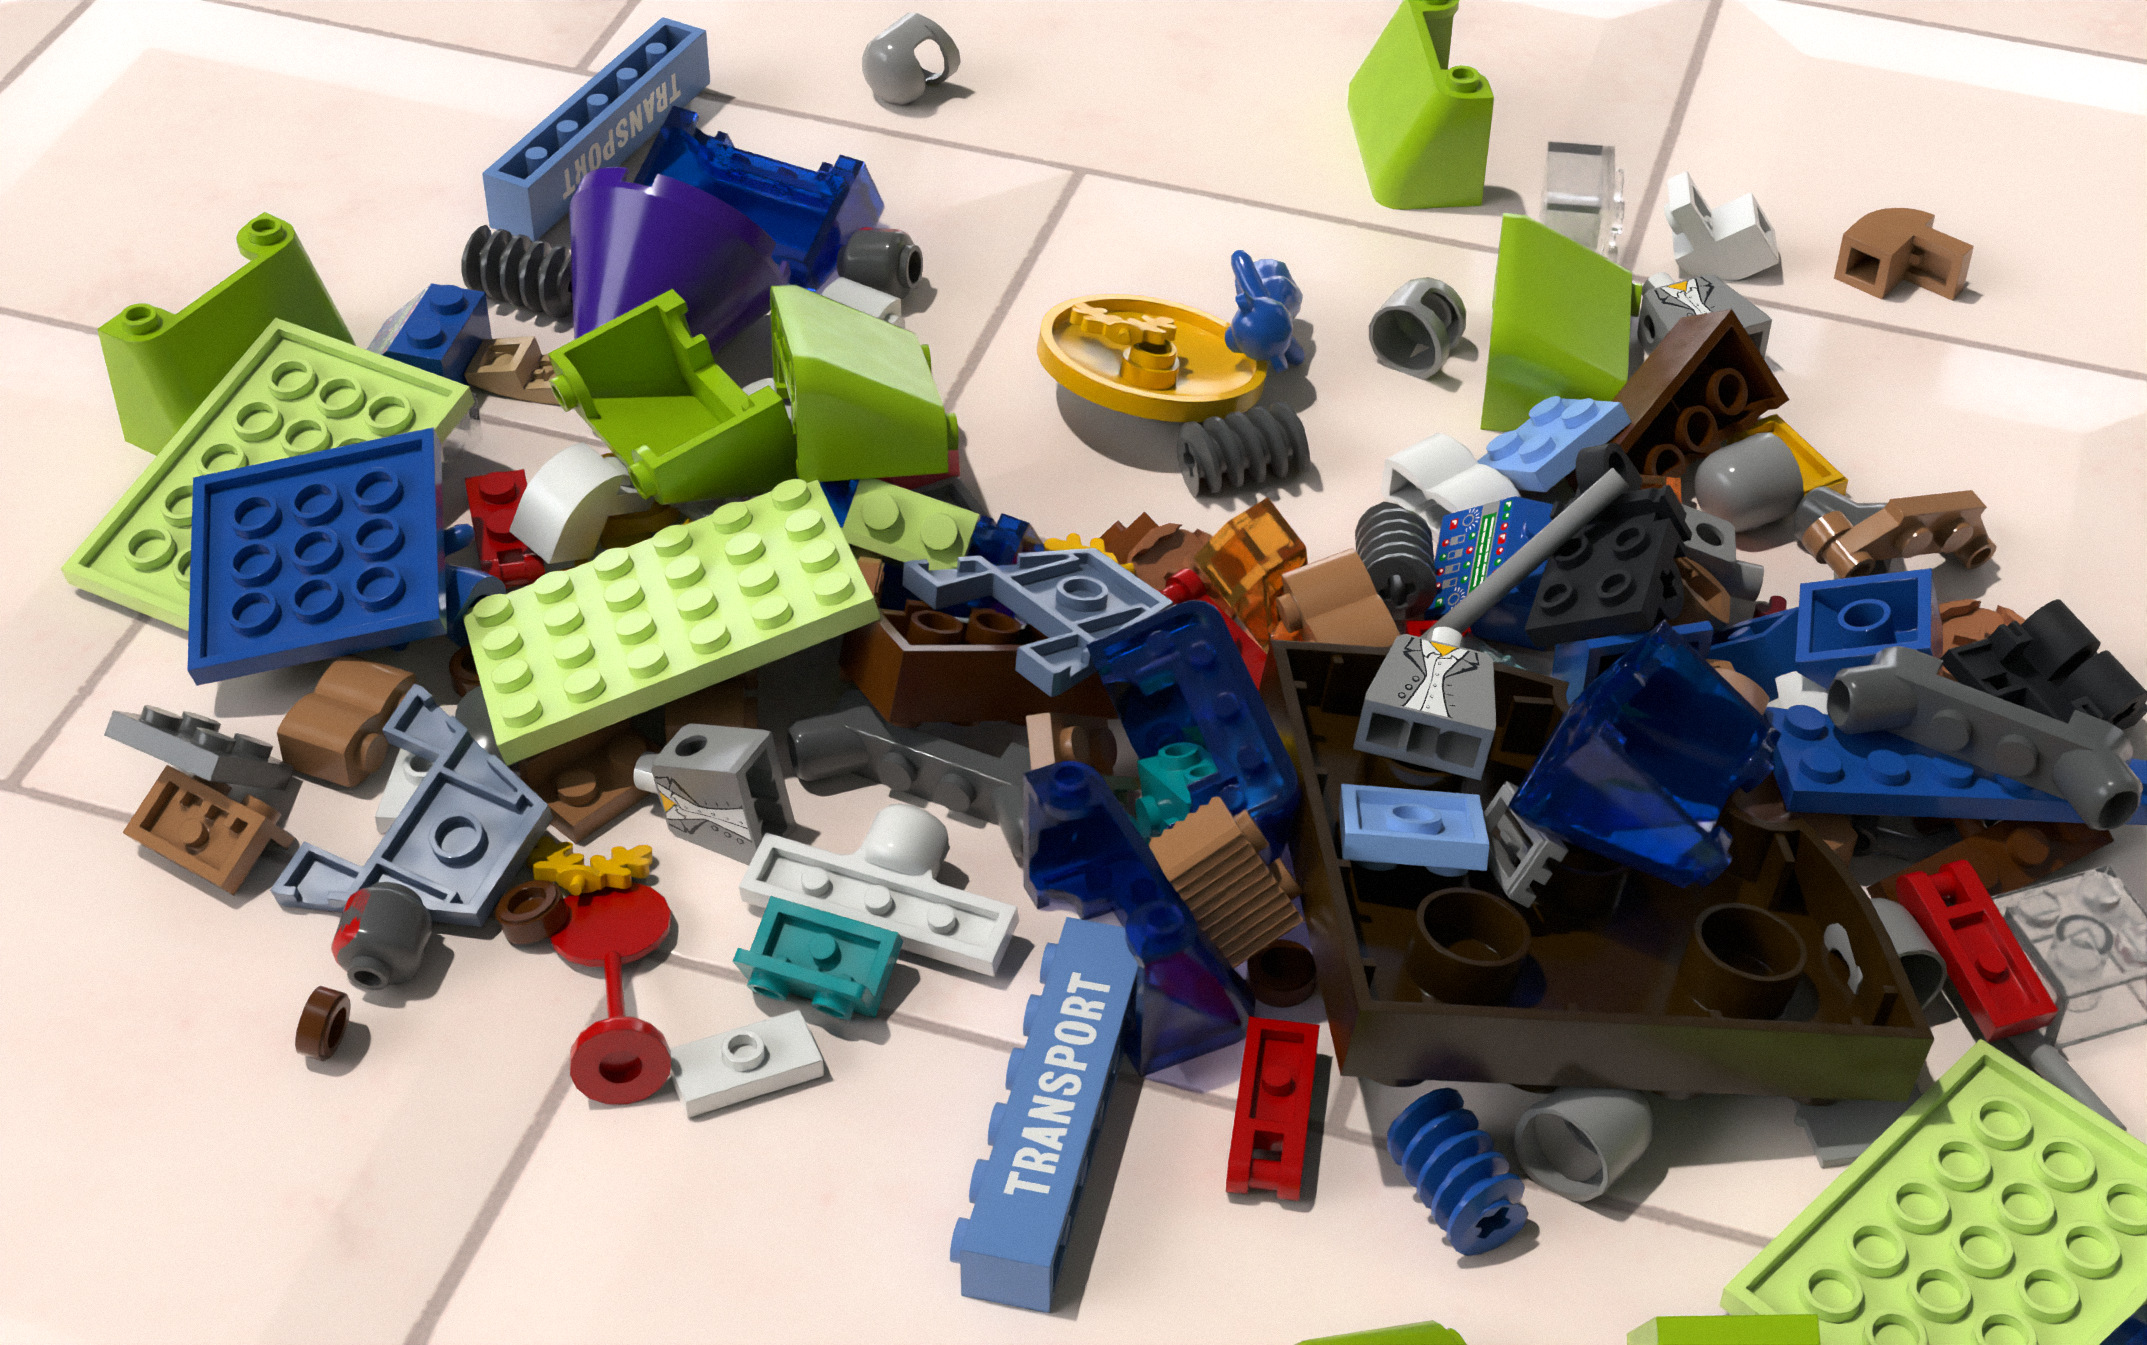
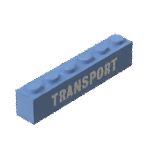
M662 17L482 173L490 228L496 230L504 229L511 232V235L517 236L522 234L529 237L531 242L537 241L569 212L571 199L584 175L599 168L619 167L710 84L706 30Z
M1066 917L1058 944L1047 943L1040 969V983L1045 984L1042 995H1030L1024 1015L1023 1035L1027 1036L1028 1039L1024 1049L1013 1048L1008 1062L1005 1086L1006 1090L1011 1092L1007 1104L996 1102L991 1114L987 1140L988 1145L993 1146L989 1160L978 1159L973 1169L969 1189V1202L975 1205L970 1219L958 1218L952 1236L950 1262L960 1264L961 1296L1050 1313L1147 979L1148 931Z

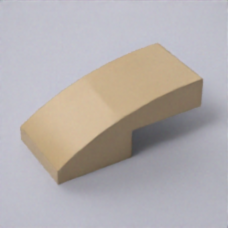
M535 336L484 339L464 372L467 383L486 391L522 401L560 405L549 383V380L556 377L548 354L542 355Z

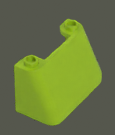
M1403 0L1349 83L1347 107L1373 198L1384 207L1407 210L1482 206L1494 95L1486 77L1481 75L1476 69L1464 65L1448 69L1453 17L1459 9V0Z
M266 212L250 220L238 231L236 241L240 254L251 261L177 314L150 304L138 303L126 307L121 313L97 329L126 442L157 456L275 317L356 346L350 331L296 231L288 222Z
M1503 213L1493 290L1492 324L1480 429L1502 432L1516 430L1530 419L1529 412L1535 405L1554 396H1559L1562 399L1582 400L1592 398L1595 401L1613 400L1628 382L1631 316L1638 317L1640 311L1642 283H1632V271L1527 215Z
M771 286L770 309L774 391L782 399H790L792 433L797 435L796 472L798 479L809 483L815 480L827 482L948 473V450L958 449V424L955 413H945L942 399L931 374L929 345H920L918 337L914 332L800 286Z
M673 289L548 353L556 377L549 380V383L558 403L565 412L575 409L579 416L624 464L633 485L644 500L653 497L660 505L763 495L771 492L778 484L784 481L798 479L796 472L797 442L792 433V426L783 399L769 385L748 396L715 363L707 338L702 333L692 338L684 314L689 311L687 304Z

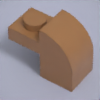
M1910 208L1880 209L1864 215L1843 233L1834 279L1879 299L1886 297L1899 283L1906 280L1953 301L1964 289L1974 246L1933 229L1934 214Z

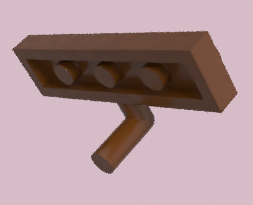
M1913 817V825L1921 834L1928 835L1954 823L1963 840L1866 889L1871 898H1885L1899 903L1896 894V881L1900 875L1915 871H1924L1927 875L1938 873L1939 867L1942 864L1965 859L1976 871L1992 900L1996 901L2114 842V839L2109 830H2092L2085 823L2003 820L1987 828L1983 819ZM1946 899L1943 900L1947 907L1957 905L1951 904Z

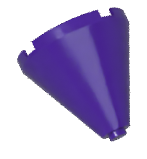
M625 167L599 168L584 175L569 205L574 340L673 289L687 304L689 311L684 314L692 338L702 333L707 338L711 353L714 356L771 310V286L788 285L791 276L789 262L782 261L778 268L771 258L777 243L750 218L717 197L692 185L661 174H657L652 187L625 182L630 173L629 169Z

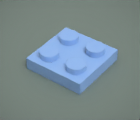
M1559 396L1550 397L1535 405L1529 412L1530 419L1519 428L1494 438L1486 447L1488 453L1477 462L1478 464L1490 466L1508 477L1516 489L1547 492L1576 468V458L1581 449L1606 444L1632 421L1621 402L1595 401L1592 398L1578 400L1562 399Z
M1341 784L1339 819L1343 859L1355 860V863L1360 867L1378 871L1394 869L1397 867V864L1426 866V869L1430 872L1443 876H1462L1468 873V870L1487 871L1490 844L1480 795Z

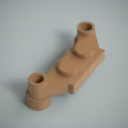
M1973 490L1890 499L1882 510L1855 526L1852 525L1841 511H1833L1812 523L1802 537V544L1820 564H1828L1840 579L1868 576L1874 569L1875 561L1901 557L1911 558L1917 555L1940 552H1953L1968 570H1972L1986 563L1993 556L1997 548L1995 543L1988 537L1981 519V514L1987 506Z

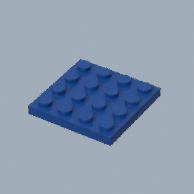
M434 427L193 477L187 671L196 686L447 634L441 442Z

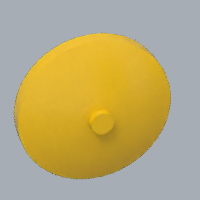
M1096 294L1076 297L1057 304L1043 317L1037 342V355L1043 368L1068 390L1103 407L1137 417L1160 421L1204 422L1205 419L1213 416L1225 419L1226 415L1232 412L1239 411L1244 413L1260 400L1268 369L1267 361L1252 360L1244 353H1234L1227 347L1225 331L1231 324L1225 320L1185 304L1142 295ZM1080 302L1092 308H1104L1108 310L1107 316L1116 315L1126 321L1128 318L1140 321L1142 315L1150 316L1154 319L1159 317L1171 318L1177 327L1175 340H1165L1164 345L1148 342L1134 345L1114 343L1102 334L1081 331V325L1070 323L1073 304Z

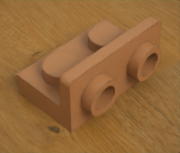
M1052 712L1026 716L1034 797H1057L1060 801V809L1089 807V810H1100L1129 806L1128 794L1141 792L1139 777L1113 776V766L1117 760V744L1112 731L1108 728L1107 717Z
M630 717L518 761L521 780L548 804L553 815V820L550 824L577 844L651 794V792L639 790L635 786L634 768L637 760L644 752L660 753L663 749L632 727Z
M169 765L165 766L122 832L140 845L233 896L269 841L285 850H288L294 841L292 836L276 825L281 813L249 794H246L241 803H238L227 797L232 790L228 784L208 781L194 774L190 777Z

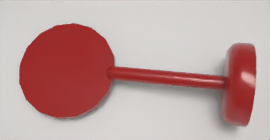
M632 882V886L627 889L606 886L601 890L581 893L578 896L571 894L564 898L569 909L567 920L549 938L554 950L568 961L588 967H604L608 1018L596 1021L583 1030L576 1038L570 1050V1076L576 1089L589 1099L604 1104H630L644 1100L661 1089L669 1077L671 1050L664 1034L654 1025L632 1016H626L622 964L637 961L659 947L669 935L672 921L671 910L664 896L649 886Z

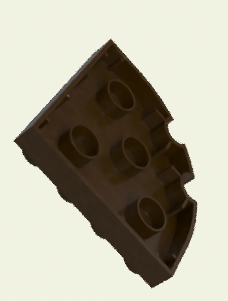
M1271 639L1256 698V707L1296 882L1303 891V894L1300 895V900L1340 1076L1368 1077L1377 1083L1391 1087H1411L1421 1084L1426 1080L1502 1083L1537 1094H1549L1560 1086L1649 1090L1657 1095L1674 1100L1696 1099L1705 1093L1785 1096L1810 1106H1830L1840 1102L1842 1099L1908 1101L1934 1042V1036L1893 942L1871 900L1846 864L1804 819L1799 818L1788 822H1769L1753 817L1738 808L1732 801V797L1741 776L1742 768L1734 763L1722 762L1702 755L1690 747L1677 731L1655 729L1639 721L1625 727H1608L1590 722L1578 715L1568 704L1566 698L1568 682L1493 662L1496 728L1481 780L1353 749L1366 693L1390 648ZM1508 781L1528 793L1569 850L1561 862L1550 856L1548 857L1545 864L1552 872V875L1545 885L1534 879L1529 886L1536 895V898L1529 908L1508 898L1488 866L1487 871L1468 870V873L1462 876L1438 875L1427 870L1426 866L1397 864L1396 868L1385 871L1366 869L1357 865L1355 860L1343 859L1339 819L1341 784L1480 795L1484 813L1502 785H1505ZM1508 808L1506 812L1510 813L1513 816V818L1516 820V822L1524 832L1526 839L1533 846V842L1530 840L1526 832L1523 830L1517 819L1514 817V815ZM1496 825L1491 834L1497 837L1515 866L1518 867L1521 863L1520 859L1512 847L1506 845L1501 838V831ZM1838 923L1847 932L1856 968L1859 966L1863 975L1858 995L1854 994L1847 983L1850 977V970L1846 960L1838 950L1829 952L1825 945L1824 934L1827 927L1831 924Z

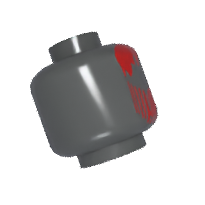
M863 227L856 230L851 235L847 245H843L839 249L837 272L840 278L852 280L902 300L909 294L911 289L917 288L921 281L923 272L922 251L919 246L914 245L909 234L902 230Z
M378 882L371 887L360 889L350 895L344 907L331 944L334 959L347 972L348 978L360 987L381 990L388 985L402 984L414 978L419 970L433 930L431 914L423 905L421 897L407 886L393 882Z

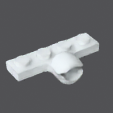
M903 803L890 804L877 812L861 847L852 854H838L765 833L738 886L742 902L766 908L770 896H774L895 931L904 940L901 947L902 950L993 977L1019 923L1017 906L943 885L935 880L950 849L947 829L937 817L926 810Z

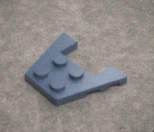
M1096 548L1018 553L1017 564L994 566L982 556L958 557L957 569L929 570L927 559L904 562L902 585L933 609L937 610L982 597L993 596L1012 610L1018 620L1031 624L1046 635L1048 639L1017 648L1015 671L1050 697L1062 694L1171 625L1173 601Z
M414 683L382 731L389 744L434 763L364 866L354 864L304 841L270 889L277 903L286 907L343 912L351 894L360 889L371 887L378 882H393L407 886L421 897L423 905L429 910L433 922L482 927L553 820V815L546 802L495 754L490 755L475 741L468 729L453 715L450 717L440 708L427 690Z

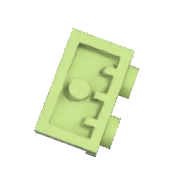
M876 478L860 479L841 530L857 563L859 557L862 556L881 559L883 563L904 570V562L927 559L929 570L957 569L958 557H967L981 517L980 514Z

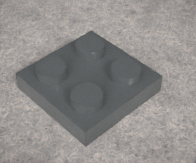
M144 705L141 714L113 710L104 736L212 782L285 791L294 766L270 756L273 745L239 733H235L234 738L219 733L221 723L187 711H183L182 716L150 705Z

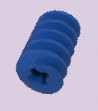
M1446 1087L1433 1090L1419 1097L1405 1108L1391 1123L1387 1131V1150L1395 1163L1402 1166V1172L1410 1185L1417 1188L1416 1193L1425 1207L1431 1209V1215L1440 1229L1447 1232L1446 1237L1455 1251L1466 1256L1480 1255L1498 1248L1513 1238L1525 1226L1529 1213L1526 1206L1518 1203L1523 1197L1525 1186L1518 1175L1508 1173L1510 1165L1502 1153L1493 1151L1494 1142L1490 1135L1485 1131L1478 1130L1479 1121L1473 1111L1463 1108L1464 1100L1458 1090Z

